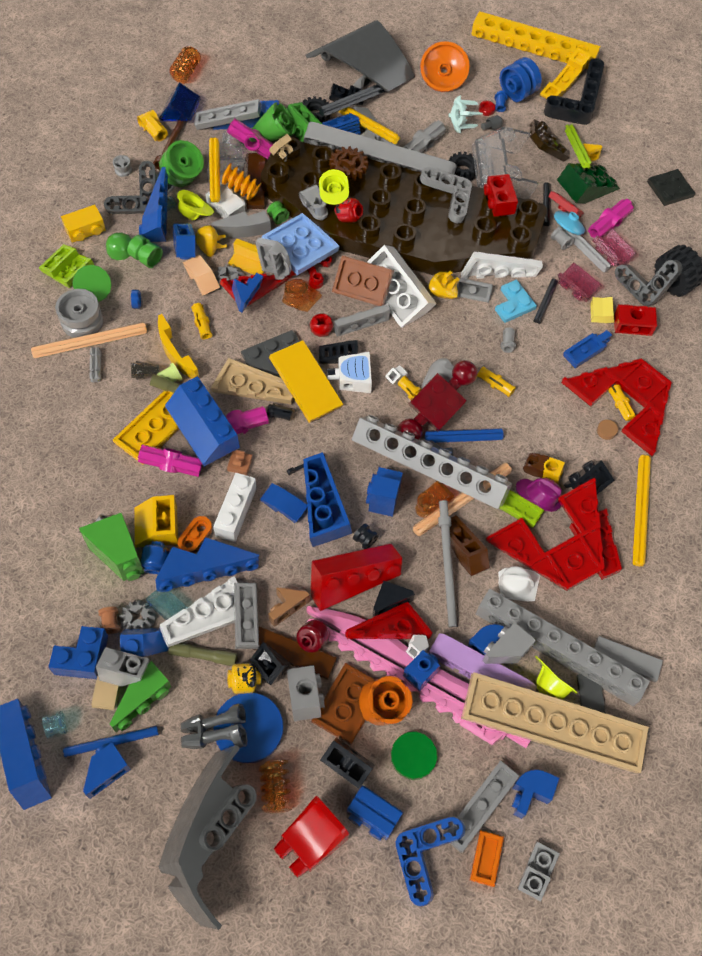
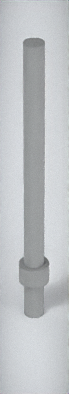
M442 500L439 501L440 517L438 518L439 527H441L448 627L451 628L457 627L450 540L451 517L448 515V502Z

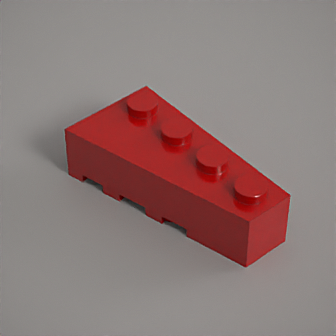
M386 544L313 560L311 565V597L319 610L322 611L382 584L383 580L389 581L401 575L402 556L392 544Z

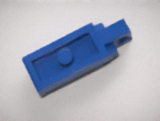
M608 330L600 335L592 333L565 350L563 356L574 368H577L607 347L606 343L610 341L612 334Z

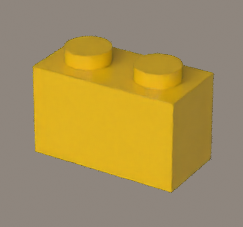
M95 204L61 216L63 226L72 243L106 231L103 218Z

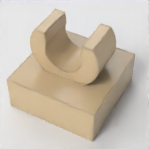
M286 134L275 142L269 151L273 155L278 152L280 158L284 159L287 156L284 150L289 154L293 151V148L288 144L292 139Z

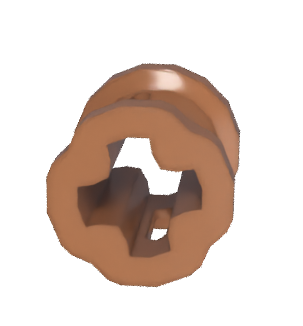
M105 607L98 611L102 622L101 628L105 629L107 635L120 631V626L117 624V614L119 613L117 607Z

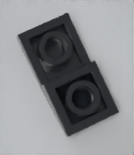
M333 83L329 100L336 101L362 89L350 85L349 89ZM364 101L355 105H363Z

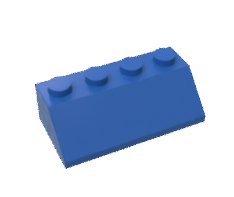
M197 376L179 385L165 404V408L202 465L206 466L240 448L237 433L199 377Z

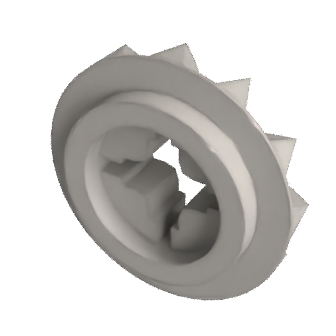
M225 264L224 267H219L218 271H215L214 275L220 288L224 289L220 284L221 279L226 278L229 280L226 276L227 272L231 275V280L244 276L240 267H235L234 264L231 266Z
M138 600L135 602L130 601L126 607H123L119 617L123 629H148L154 625L156 615L154 608L148 602ZM141 612L143 620L136 619L133 621L134 618L131 613L138 614Z

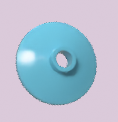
M556 211L554 213V218L561 227L576 235L584 234L585 227L576 213Z

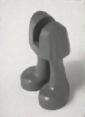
M241 703L234 704L223 714L209 718H203L202 715L198 714L180 723L182 733H198L182 736L181 747L202 749L207 743L218 740H231L239 748L246 747L248 742L247 733L241 725L246 722L244 706ZM234 724L223 729L208 731L209 728L218 725Z

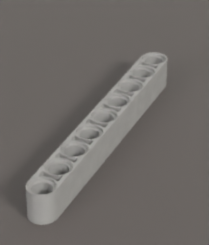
M316 122L308 123L303 141L306 143L328 146L333 150L339 149L341 151L343 146L345 149L351 146L352 150L358 148V152L363 151V156H367L368 159L383 163H394L399 167L422 172L424 168L430 167L455 174L457 168L455 163Z

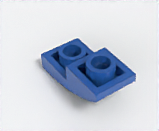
M271 483L260 498V501L275 512L279 511L294 523L299 520L307 508L306 503Z

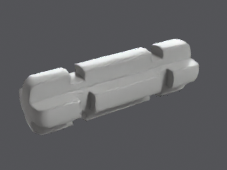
M92 347L90 349L91 372L89 378L92 383L101 381V351L99 347Z

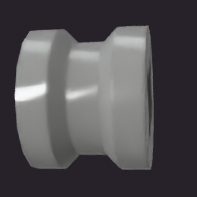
M119 155L113 159L116 175L126 177L132 173L129 157Z

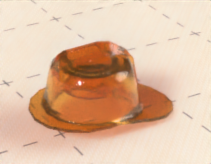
M292 279L285 283L282 302L298 310L308 312L322 295L316 289L309 287L304 280Z

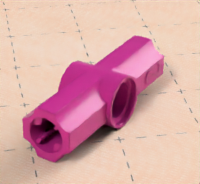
M234 118L226 132L244 143L248 150L256 151L268 159L271 153L269 149L273 143L261 136L258 130L251 129ZM249 138H255L257 142H251Z
M622 199L612 208H606L600 218L589 227L588 232L590 236L595 240H600L610 230L614 231L616 226L619 227L623 219L633 211L632 202L629 199Z
M263 406L245 412L233 410L226 415V419L237 434H246L251 428L269 423Z
M142 444L138 455V462L159 467L160 470L170 473L180 472L199 477L202 463L198 458L184 455L182 452L174 449H160Z

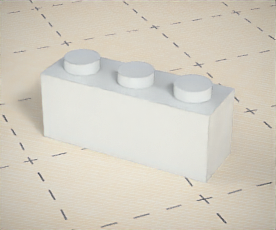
M235 473L213 526L215 537L236 542L257 489L255 478Z

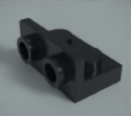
M590 460L582 466L583 469L580 472L577 471L571 474L564 486L565 488L572 487V489H575L595 478L598 495L615 480L602 460L595 462Z

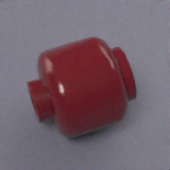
M311 620L298 630L296 637L299 646L304 651L314 653L319 651L328 642L330 635L327 626L323 622Z

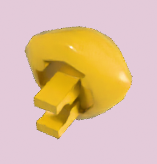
M212 225L203 226L196 231V243L207 256L212 257L216 249L227 248V244L221 245L217 243L221 238H226V235H218Z
M451 271L448 273L439 272L432 277L428 288L437 297L454 299L458 297L457 283L460 279L458 277L454 279Z

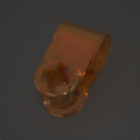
M436 481L418 496L415 511L418 516L425 518L439 508V501L446 500L448 502L455 495L443 483Z

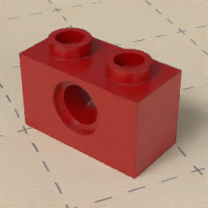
M618 304L614 313L615 333L653 335L657 327L656 307Z

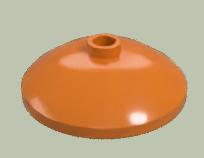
M443 41L433 44L425 51L421 59L420 71L422 78L433 90L439 92L456 90L465 82L469 73V59L466 52L453 42ZM446 69L447 72L442 73L441 70Z

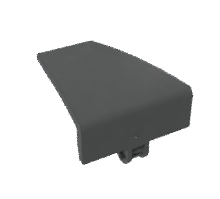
M378 20L306 54V58L321 55L324 61H329L334 56L371 79L387 92L415 77L399 46Z

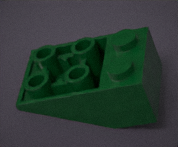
M568 163L557 178V181L575 203L585 204L620 189L616 184V180L606 173V168L602 165H591L589 169L587 167L583 169L580 163Z

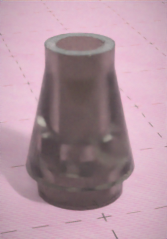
M141 361L131 362V378H136V380L150 378L153 374L157 375L159 373V365Z

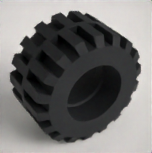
M676 245L656 259L654 265L656 269L654 270L655 274L666 261L678 260L682 264L681 274L667 289V292H670L671 295H676L677 297L684 296L702 284V258L691 247ZM670 265V272H675L673 269L675 265ZM659 278L657 281H659L660 285L663 287L664 280L662 278Z

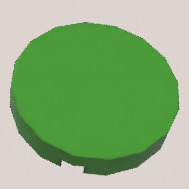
M84 266L73 277V288L86 289L92 292L97 297L98 302L105 299L110 293V277L99 266Z

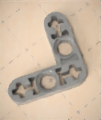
M424 168L420 181L426 186L453 194L448 217L454 223H461L468 209L472 189L471 181L434 168ZM442 180H448L450 184H445ZM456 198L463 199L464 203L458 202Z

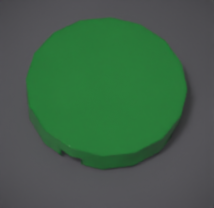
M407 732L399 736L394 742L391 750V763L398 774L409 780H421L428 776L435 768L437 749L433 741L425 734Z

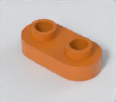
M205 516L194 518L178 539L179 549L195 554L200 549L205 537L208 538L212 532L211 521ZM203 526L205 530L199 531L198 528ZM187 543H192L193 546L190 547V548H187V547H186V544H187Z

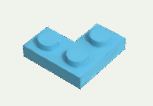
M516 279L501 286L500 290L508 301L495 306V311L503 322L506 323L535 310L537 305Z

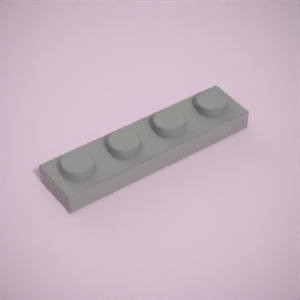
M257 99L196 112L194 125L199 130L231 123L234 118L239 121L260 117L261 103Z
M501 760L457 817L463 822L465 833L460 840L450 844L460 853L465 850L519 777L517 773ZM452 823L446 833H453L454 836L457 835L456 830L459 829V825Z

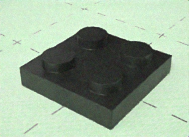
M678 169L649 177L647 183L664 206L692 198L695 195L694 190Z

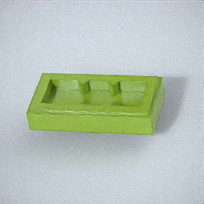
M511 490L503 506L499 508L518 520L523 518L526 525L534 528L544 512V509Z

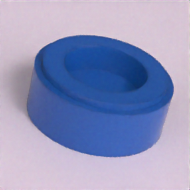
M131 290L132 308L140 309L142 302L141 292L139 290Z

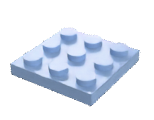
M303 213L262 235V238L278 241L285 247L292 271L296 275L301 274L339 251V245Z

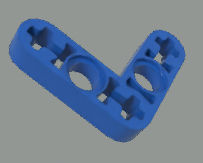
M449 817L398 835L396 849L409 897L415 905L427 906L431 903L434 896L422 852L460 840L465 833V826L460 819ZM451 822L454 825H459V829L456 830L457 835L445 833L443 835L446 839L442 840V833L438 826L441 825V829L446 830L451 827ZM428 829H433L437 834V838L432 844H428L424 839V834ZM405 837L413 840L410 850L413 854L417 852V857H409L405 860L404 856L409 855L408 849L402 847ZM413 861H417L421 866V871L417 876H412L408 871V866ZM424 877L425 882H420L422 890H427V895L424 896L425 901L422 902L421 898H416V893L419 892L418 884L412 885L411 881L420 880Z

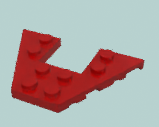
M642 358L633 360L630 363H620L616 367H604L596 369L591 373L584 372L579 376L564 377L561 383L590 407L608 392L611 387L620 385L625 393L644 407L623 427L621 432L653 457L656 452L660 428L665 414V406L668 401V393L671 388L672 382Z
M595 478L558 497L559 503L579 532L576 536L544 553L523 518H520L486 537L485 540L566 591L604 571Z

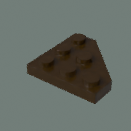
M534 119L530 123V138L540 150L559 160L566 161L569 158L566 153V147L556 141L558 139L557 136L548 131L549 126L544 121L539 122Z

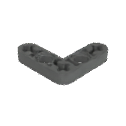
M143 161L139 166L140 195L107 197L104 201V207L108 213L143 214L145 212L146 196H151L157 181L156 168L151 161ZM146 167H150V170H149V177H150V178H147V175H146V172H145ZM147 183H151L153 185V189L151 191H145L143 189L144 185ZM134 201L136 205L133 209L126 208L127 202ZM112 202H115L116 206H114V209H111L110 206H108L111 205Z
M678 260L666 261L649 283L629 264L617 266L614 274L616 279L642 305L649 306L657 303L681 274L683 267ZM670 265H675L673 268L675 272H670ZM623 269H626L625 274H626L627 276H622V275H623V271H622ZM659 278H662L664 280V286L662 288H659L657 286V280ZM635 280H638L640 282V287L638 290H635L633 288V282ZM647 294H651V295H650V299H651V300H649V301H647V298H648Z

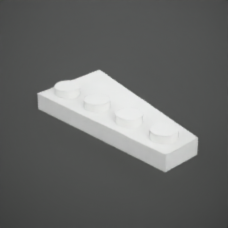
M473 252L461 272V278L468 279V276H476L477 279H481L486 275H495V278H503L507 275H511V278L536 277L543 264L539 260Z
M235 576L228 579L223 585L213 589L205 597L196 600L188 608L181 610L160 624L159 628L167 647L235 623L234 583H238Z

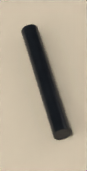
M548 182L543 184V205L547 208L543 226L550 225V198L548 197L550 194V183Z
M551 279L533 322L541 323L558 284L556 279Z

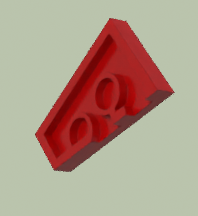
M607 508L599 511L605 566L604 571L598 573L601 580L622 570L617 547L614 545L612 538V528L607 518ZM571 523L569 528L574 536H576L579 532L574 524Z

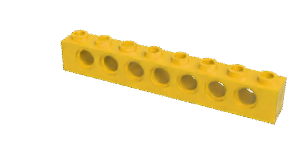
M481 11L478 12L473 22L471 33L472 36L486 39L567 64L577 48L591 54L590 61L597 58L600 46ZM590 61L588 62L585 69H588Z

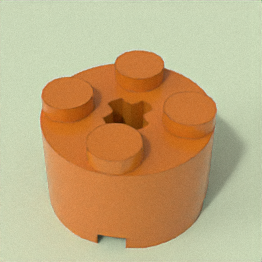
M385 676L367 683L363 686L359 698L363 718L378 726L401 722L412 708V694L408 686H405L401 682L402 680L394 676Z

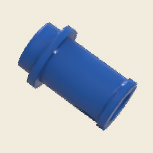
M501 90L494 96L496 101L495 111L497 110V112H504L506 110L508 95L505 91Z

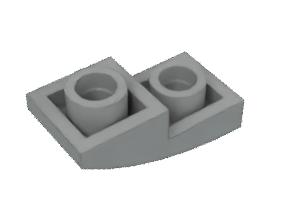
M536 841L520 880L518 890L541 901L560 853Z

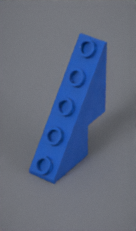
M206 537L197 554L172 547L155 579L156 589L158 592H168L174 588L189 587L194 583L202 581H212L223 576H233L246 570L253 571L259 567V555Z

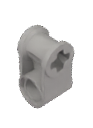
M316 184L299 192L302 204L315 219L323 220L327 218L329 213L326 207L327 203L321 199L319 187Z

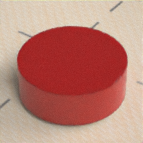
M483 101L479 104V112L483 113L484 116H491L495 113V104L491 101Z

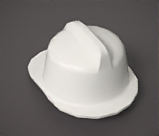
M518 566L504 568L498 572L500 595L510 600L535 601L540 579L538 573Z

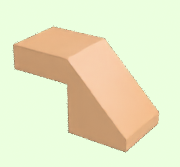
M200 255L183 262L189 277L195 280L202 295L220 288L212 269Z

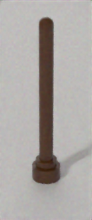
M183 110L162 154L156 156L153 162L156 169H159L161 156L177 140L189 115L188 110Z

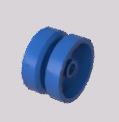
M519 58L513 64L504 67L500 72L501 88L514 102L524 100L529 95L537 92L541 87L542 78L540 70L530 58Z

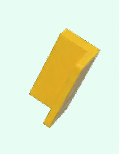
M236 238L233 243L234 254L228 265L234 264L235 267H240L241 270L253 275L256 273L263 274L264 271L261 268L256 245Z

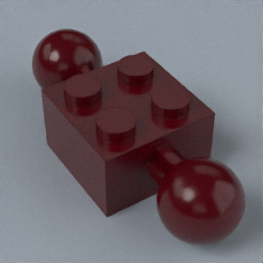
M468 360L459 361L452 369V378L449 382L438 373L434 375L408 403L418 413L416 417L400 422L397 430L402 433L404 431L410 432L418 440L422 437V427L426 422L436 431L440 430L467 401L457 390L460 386L471 385L476 380L478 375L476 366Z

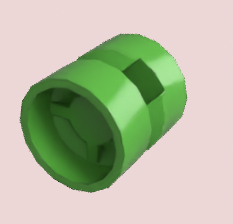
M142 235L134 236L127 247L128 255L137 261L139 260L148 268H153L163 255L161 247L150 242V240Z

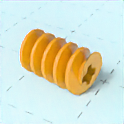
M230 163L222 176V184L226 185L228 183L229 189L235 186V193L241 190L240 196L244 197L247 194L246 200H251L258 192L262 182L256 185L257 179L250 181V175L244 178V171L238 174V167L236 166L232 170V163Z

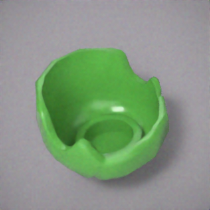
M122 232L111 234L106 241V252L109 257L115 260H125L130 257L127 253V247L132 238Z

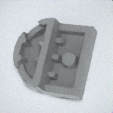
M258 238L255 243L262 271L274 273L275 279H284L292 270L285 247L278 241Z

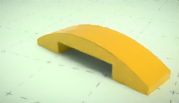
M577 48L569 58L565 68L552 83L549 82L541 91L540 96L547 99L552 95L561 97L581 75L592 55Z
M162 314L158 315L159 335L168 359L171 363H174L180 372L189 378L199 377L198 369L190 356L180 357L170 341L173 338L170 325Z

